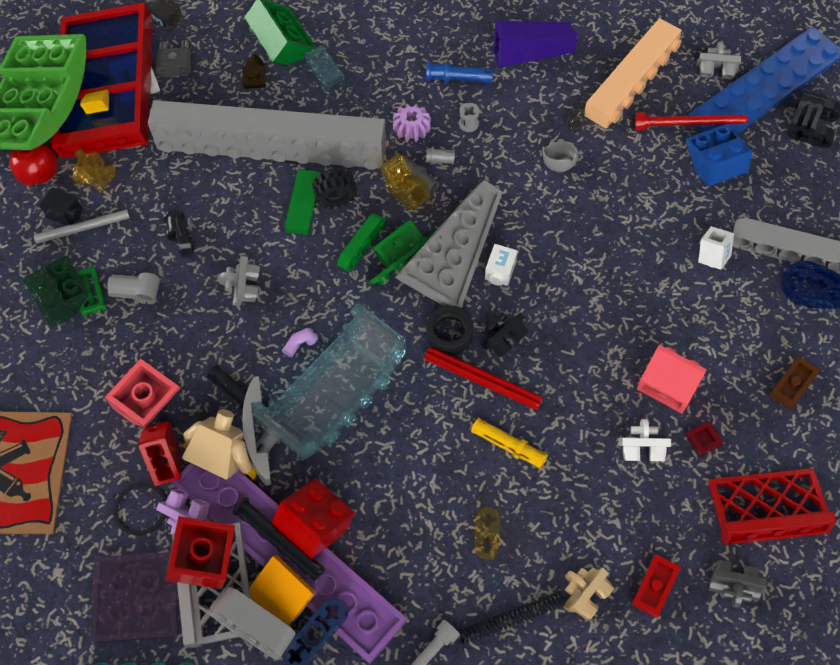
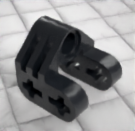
M802 88L787 134L791 139L821 148H828L833 143L835 132L832 128L817 123L819 119L828 122L838 121L840 118V103L828 99L825 94H817L816 91L810 92Z

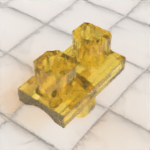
M81 149L76 151L75 155L78 161L72 168L74 172L72 176L73 181L78 185L84 183L87 185L92 184L100 193L107 190V183L115 179V169L110 164L101 168L102 159L95 151L86 154Z

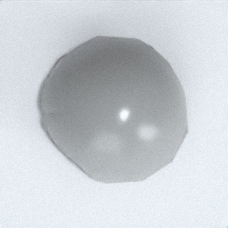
M551 141L547 148L544 146L542 148L544 164L552 171L558 173L568 171L578 161V150L571 142Z

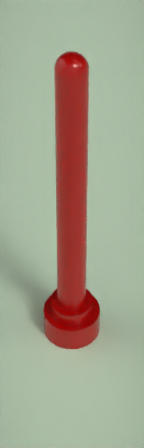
M636 112L635 131H645V128L650 126L746 124L748 117L746 115L650 117V114L645 115V112Z

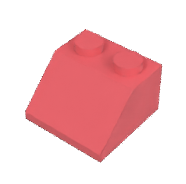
M140 358L105 398L116 412L131 423L145 428L179 391L180 387Z

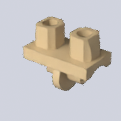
M581 568L577 574L568 571L565 578L569 585L565 591L571 596L564 603V608L568 612H576L585 619H591L598 611V607L590 600L591 596L595 593L601 599H605L614 590V587L606 578L609 573L604 568H600V570L591 568L589 572Z

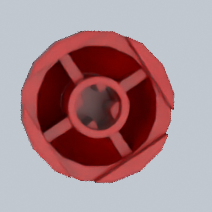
M43 143L32 150H12L9 156V166L17 181L23 185L35 186V184L41 182L44 184L55 176L58 170V159L51 147Z

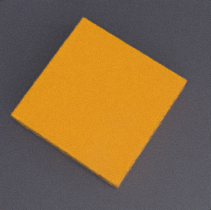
M278 555L272 556L249 587L251 600L289 627L292 626L316 594V591Z

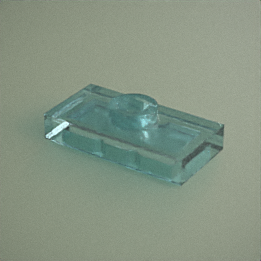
M323 45L303 54L304 60L324 89L344 80L343 73Z

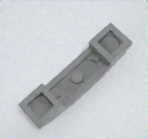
M259 376L253 377L244 400L243 433L252 466L258 477L267 486L271 485L268 453H257L252 415V410L262 409Z

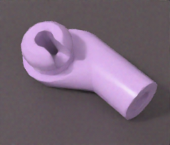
M311 328L292 334L282 352L293 357L300 344L306 342L308 345H313L318 340V335Z

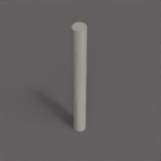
M128 209L35 234L34 240L36 244L129 219L130 215Z

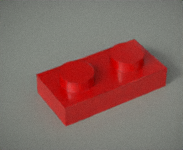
M655 554L631 605L658 618L681 567Z

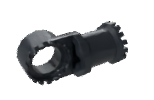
M170 210V213L167 211L163 216L164 222L167 223V239L179 243L177 246H179L178 250L181 249L179 251L180 256L194 253L190 234L184 228L183 220L185 215L183 211L174 210L172 212Z

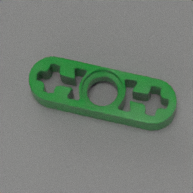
M375 212L368 217L341 253L337 262L339 268L347 272L352 271L366 252L364 249L370 247L385 225L384 217Z

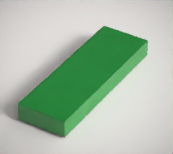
M298 169L285 223V232L309 235L316 204L312 183H314L313 180L315 178L318 179V175L321 172Z

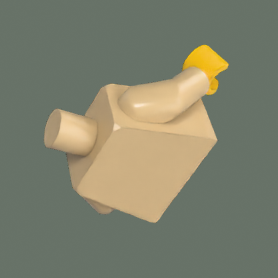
M220 409L216 418L209 417L204 421H198L184 432L185 443L182 446L186 450L182 459L226 480L239 470L242 474L249 475L251 480H254L257 476L249 459L246 444L243 441V431L231 425L234 417L231 411Z

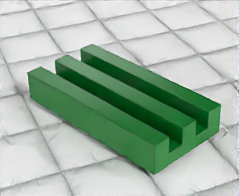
M95 266L71 273L82 316H88L89 313H98L97 311L101 309L102 311L107 310ZM88 274L92 275L99 301L98 304H95ZM81 276L83 277L90 303L88 307L85 306L78 279Z

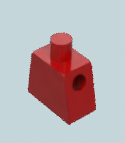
M170 422L145 427L138 442V447L154 485L159 486L181 480V450ZM167 458L166 465H163V460Z

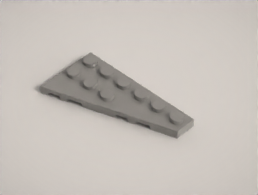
M485 180L480 182L395 278L442 306L450 305L462 308L503 192Z

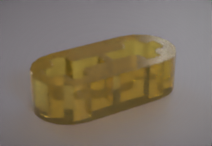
M491 507L480 509L475 520L474 550L477 557L487 561L492 560L498 554L500 541V516ZM487 514L490 515L492 520H495V522L490 524V531H485V522L480 521ZM485 537H490L489 544L494 546V548L490 549L489 553H484V549L479 548V546L484 544Z

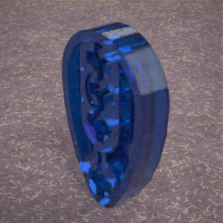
M799 261L788 267L782 277L781 286L785 296L797 305L814 309L840 308V275L810 261ZM791 277L796 278L797 284L792 283ZM804 280L808 281L809 288L804 287V283H802ZM816 284H820L821 291L817 290Z

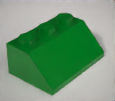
M256 0L244 17L250 25V30L259 39V44L268 53V58L275 64L280 63L288 66L319 51L288 6L269 0Z

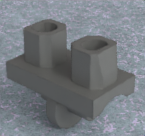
M720 560L710 579L708 591L722 593V597L731 598L732 607L739 608L742 601L750 603L752 600L759 601L762 590L766 588L767 584L766 579L760 577L759 568L747 566L743 568L741 573L733 572L731 562Z

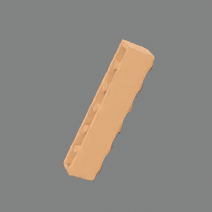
M659 18L586 102L584 116L606 129L611 123L615 124L621 116V111L631 106L636 93H642L647 80H653L657 74L658 67L660 65L664 66L670 57V53L672 51L675 53L682 42L680 40L682 30Z

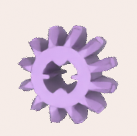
M417 103L413 107L406 104L405 109L399 107L397 113H394L393 130L397 133L399 139L405 137L406 142H408L410 138H413L417 142L418 136L425 139L426 133L431 129V117L429 113H426L425 107L418 109Z

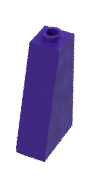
M495 22L493 52L498 67L574 53L575 45L578 43V33L576 30H573L570 22Z

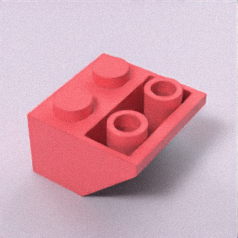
M659 345L638 384L637 390L683 414L707 369L703 368L697 361L688 360L678 355L672 348Z

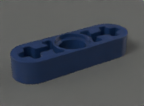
M338 598L325 601L283 654L284 663L286 665H308L346 621L349 614L347 604ZM330 606H339L337 611L340 615L339 618L332 617L327 623L322 621L330 616L332 612L329 609ZM314 625L319 626L323 631L322 639L319 642H314L309 636V631ZM305 644L309 646L300 654L302 661L293 660L295 656L293 650H300Z

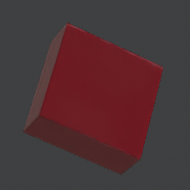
M709 421L688 431L685 435L699 457L723 444V441Z

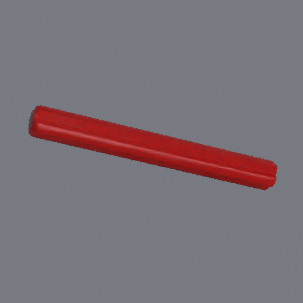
M429 347L426 351V361L525 406L537 410L542 403V396L434 347Z

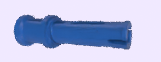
M427 61L426 81L434 79L443 80L444 83H448L450 80L492 84L493 69L451 66L448 62L445 64H432L431 61Z

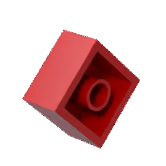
M315 478L280 502L271 524L312 559L346 533L355 512Z
M178 516L165 581L222 589L226 581L235 525Z

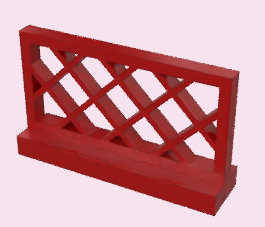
M814 468L709 479L708 481L721 527L722 545L829 534L837 522L834 513L828 510ZM808 477L811 488L807 491L795 484V480ZM778 480L787 487L781 494L769 487V483ZM752 483L760 488L756 497L742 489L744 484ZM718 486H727L734 491L729 500L718 493ZM790 488L804 496L800 504L785 496ZM764 491L778 499L773 507L759 500ZM737 494L751 502L746 510L732 502ZM809 499L818 505L820 512L812 513L802 506ZM780 502H783L795 511L792 515L785 516L777 511L776 508ZM754 505H757L768 512L766 518H757L749 512ZM728 507L742 515L739 521L727 522L724 512Z

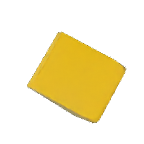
M103 90L86 94L80 103L85 113L92 114L109 110V91Z

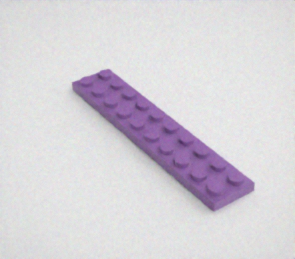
M190 463L181 472V480L171 482L176 489L188 492L187 499L190 502L193 499H201L210 503L207 516L212 522L223 524L240 522L244 550L263 568L272 556L278 555L316 591V594L306 606L312 613L315 614L321 605L329 599L338 598L343 600L348 606L349 614L346 621L335 633L367 663L371 664L407 622V618L328 548H325L314 557L315 560L324 566L325 571L319 579L313 580L239 515L234 516L232 514L234 508L245 497H248L250 499L249 503L271 522L279 507L277 503L240 471L226 480ZM234 531V535H233V541H234V542L236 541L235 531ZM330 606L329 609L332 611L330 616L322 621L327 623L332 617L339 618L340 615L337 612L339 606Z

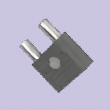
M182 40L181 47L167 49V43L163 42L162 45L161 42L159 44V50L156 53L155 72L157 76L175 77L188 75L191 72V50L187 40H185V43Z

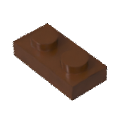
M798 356L768 396L791 411L821 370Z

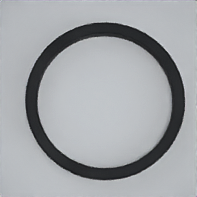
M136 483L125 488L118 495L113 507V516L118 527L124 532L131 535L148 534L158 528L163 522L166 515L162 513L159 520L150 528L133 531L124 527L118 518V505L123 496L132 489L139 487L151 488L159 493L162 501H167L164 493L153 484Z

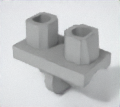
M718 42L716 48H708L707 53H700L699 59L696 60V66H699L700 77L710 78L714 74V68H721V78L732 80L737 67L741 63V56L730 55L731 49H724L723 42Z
M240 256L235 273L233 267H227L226 272L221 273L218 278V282L225 286V291L231 292L232 286H234V306H240L242 301L255 302L258 295V286L247 285L246 280L257 281L260 266L247 263L248 257Z

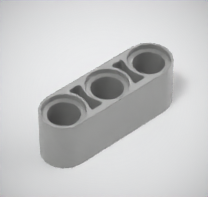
M231 587L226 589L211 610L212 616L220 623L276 660H280L296 634L287 624L240 591Z

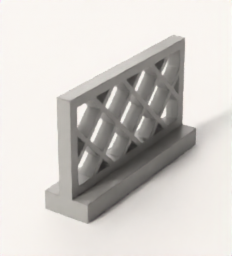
M240 522L229 524L235 525L234 531L236 535V541L231 547L230 557L233 556L239 561V568L233 577L227 574L226 577L230 581L221 593L210 587L202 586L199 590L197 585L177 582L183 645L190 649L201 647L203 644L240 637L232 630L222 633L225 628L229 629L223 624L214 635L204 637L203 626L209 617L214 618L211 610L226 589L232 587L234 583L242 588L243 594L251 599ZM236 548H237V551H238V556H237L236 554H234V551L236 550ZM240 575H241V583H240L239 581H237V579H238V577H239ZM207 588L218 596L209 610L201 606L200 598ZM201 610L206 613L203 618Z

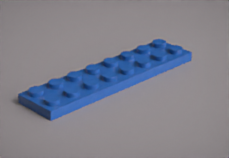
M812 26L693 110L688 116L746 115L748 117L746 124H727L736 134H739L840 60V48ZM722 125L694 126L703 133Z

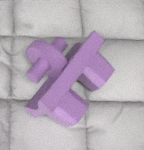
M173 489L167 501L159 502L156 510L170 517L167 523L172 526V534L175 533L178 516L212 522L207 516L210 503L201 499H193L191 506L188 507L185 505L189 495L188 492L182 489Z

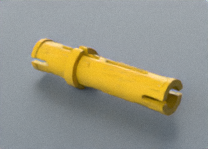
M481 418L475 421L471 429V433L513 454L514 458L518 460L521 458L531 463L538 469L543 467L548 457L547 453L529 445L528 441L515 438Z

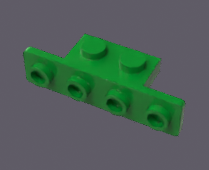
M410 219L371 248L386 268L369 280V284L373 285L378 282L381 285L391 278L389 273L396 268L399 271L404 268L409 262L408 258L413 254L415 255L438 228L424 238Z

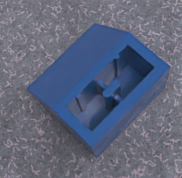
M727 124L686 138V145L694 169L708 187L749 172L752 149Z

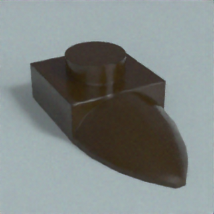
M254 53L247 60L245 66L242 67L244 89L266 87L265 65L260 57Z

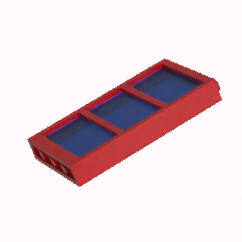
M145 2L61 17L60 35H85L86 62L76 102L63 125L51 138V147L60 158L148 145L153 17ZM108 90L109 110L86 114L80 105L84 96L88 93Z

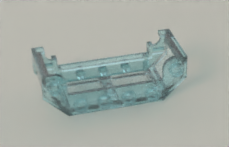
M359 303L350 311V314L355 318L349 324L345 323L342 326L343 332L276 401L271 399L268 402L269 406L267 408L260 403L251 412L256 424L262 429L266 428L294 451L301 461L321 452L326 445L331 446L337 440L338 432L344 426L347 428L354 422L355 414L361 408L365 409L370 405L373 395L378 389L382 391L388 385L393 371L406 353L405 338Z

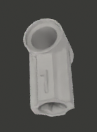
M140 273L138 277L112 274L107 283L108 294L110 297L131 298L142 304H146V302L154 304L160 278L151 273Z

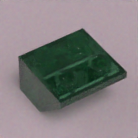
M67 255L22 278L41 314L51 328L74 317L90 294Z

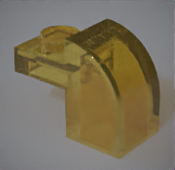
M396 154L380 167L387 181L384 184L385 187L404 207L415 211L431 198L423 178L411 174L403 155Z

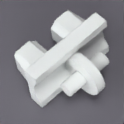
M641 419L640 426H631V434H640V438H619V446H622L623 457L626 461H640V446L649 447V461H665L666 447H671V439L649 438V435H658V427H649L648 419Z

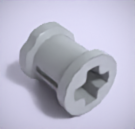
M465 103L459 109L461 117L459 127L462 131L473 132L479 126L477 119L479 107L474 103Z

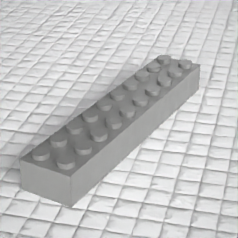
M153 100L148 119V126L157 149L167 153L178 151L186 154L202 153L209 156L226 155L231 158L250 157L254 160L274 159L277 162L288 160L296 161L300 164L310 162L319 163L324 166L331 164L342 165L347 168L357 166L370 170L376 168L383 169L386 152L385 119Z

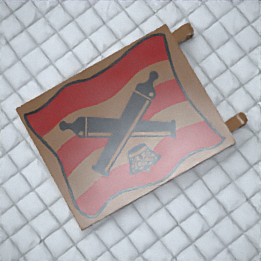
M0 412V534H54L72 413Z

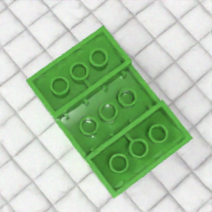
M84 34L15 36L0 65V75L3 77L0 83V149L32 150L49 140L63 125L76 102L83 80L86 62V37Z

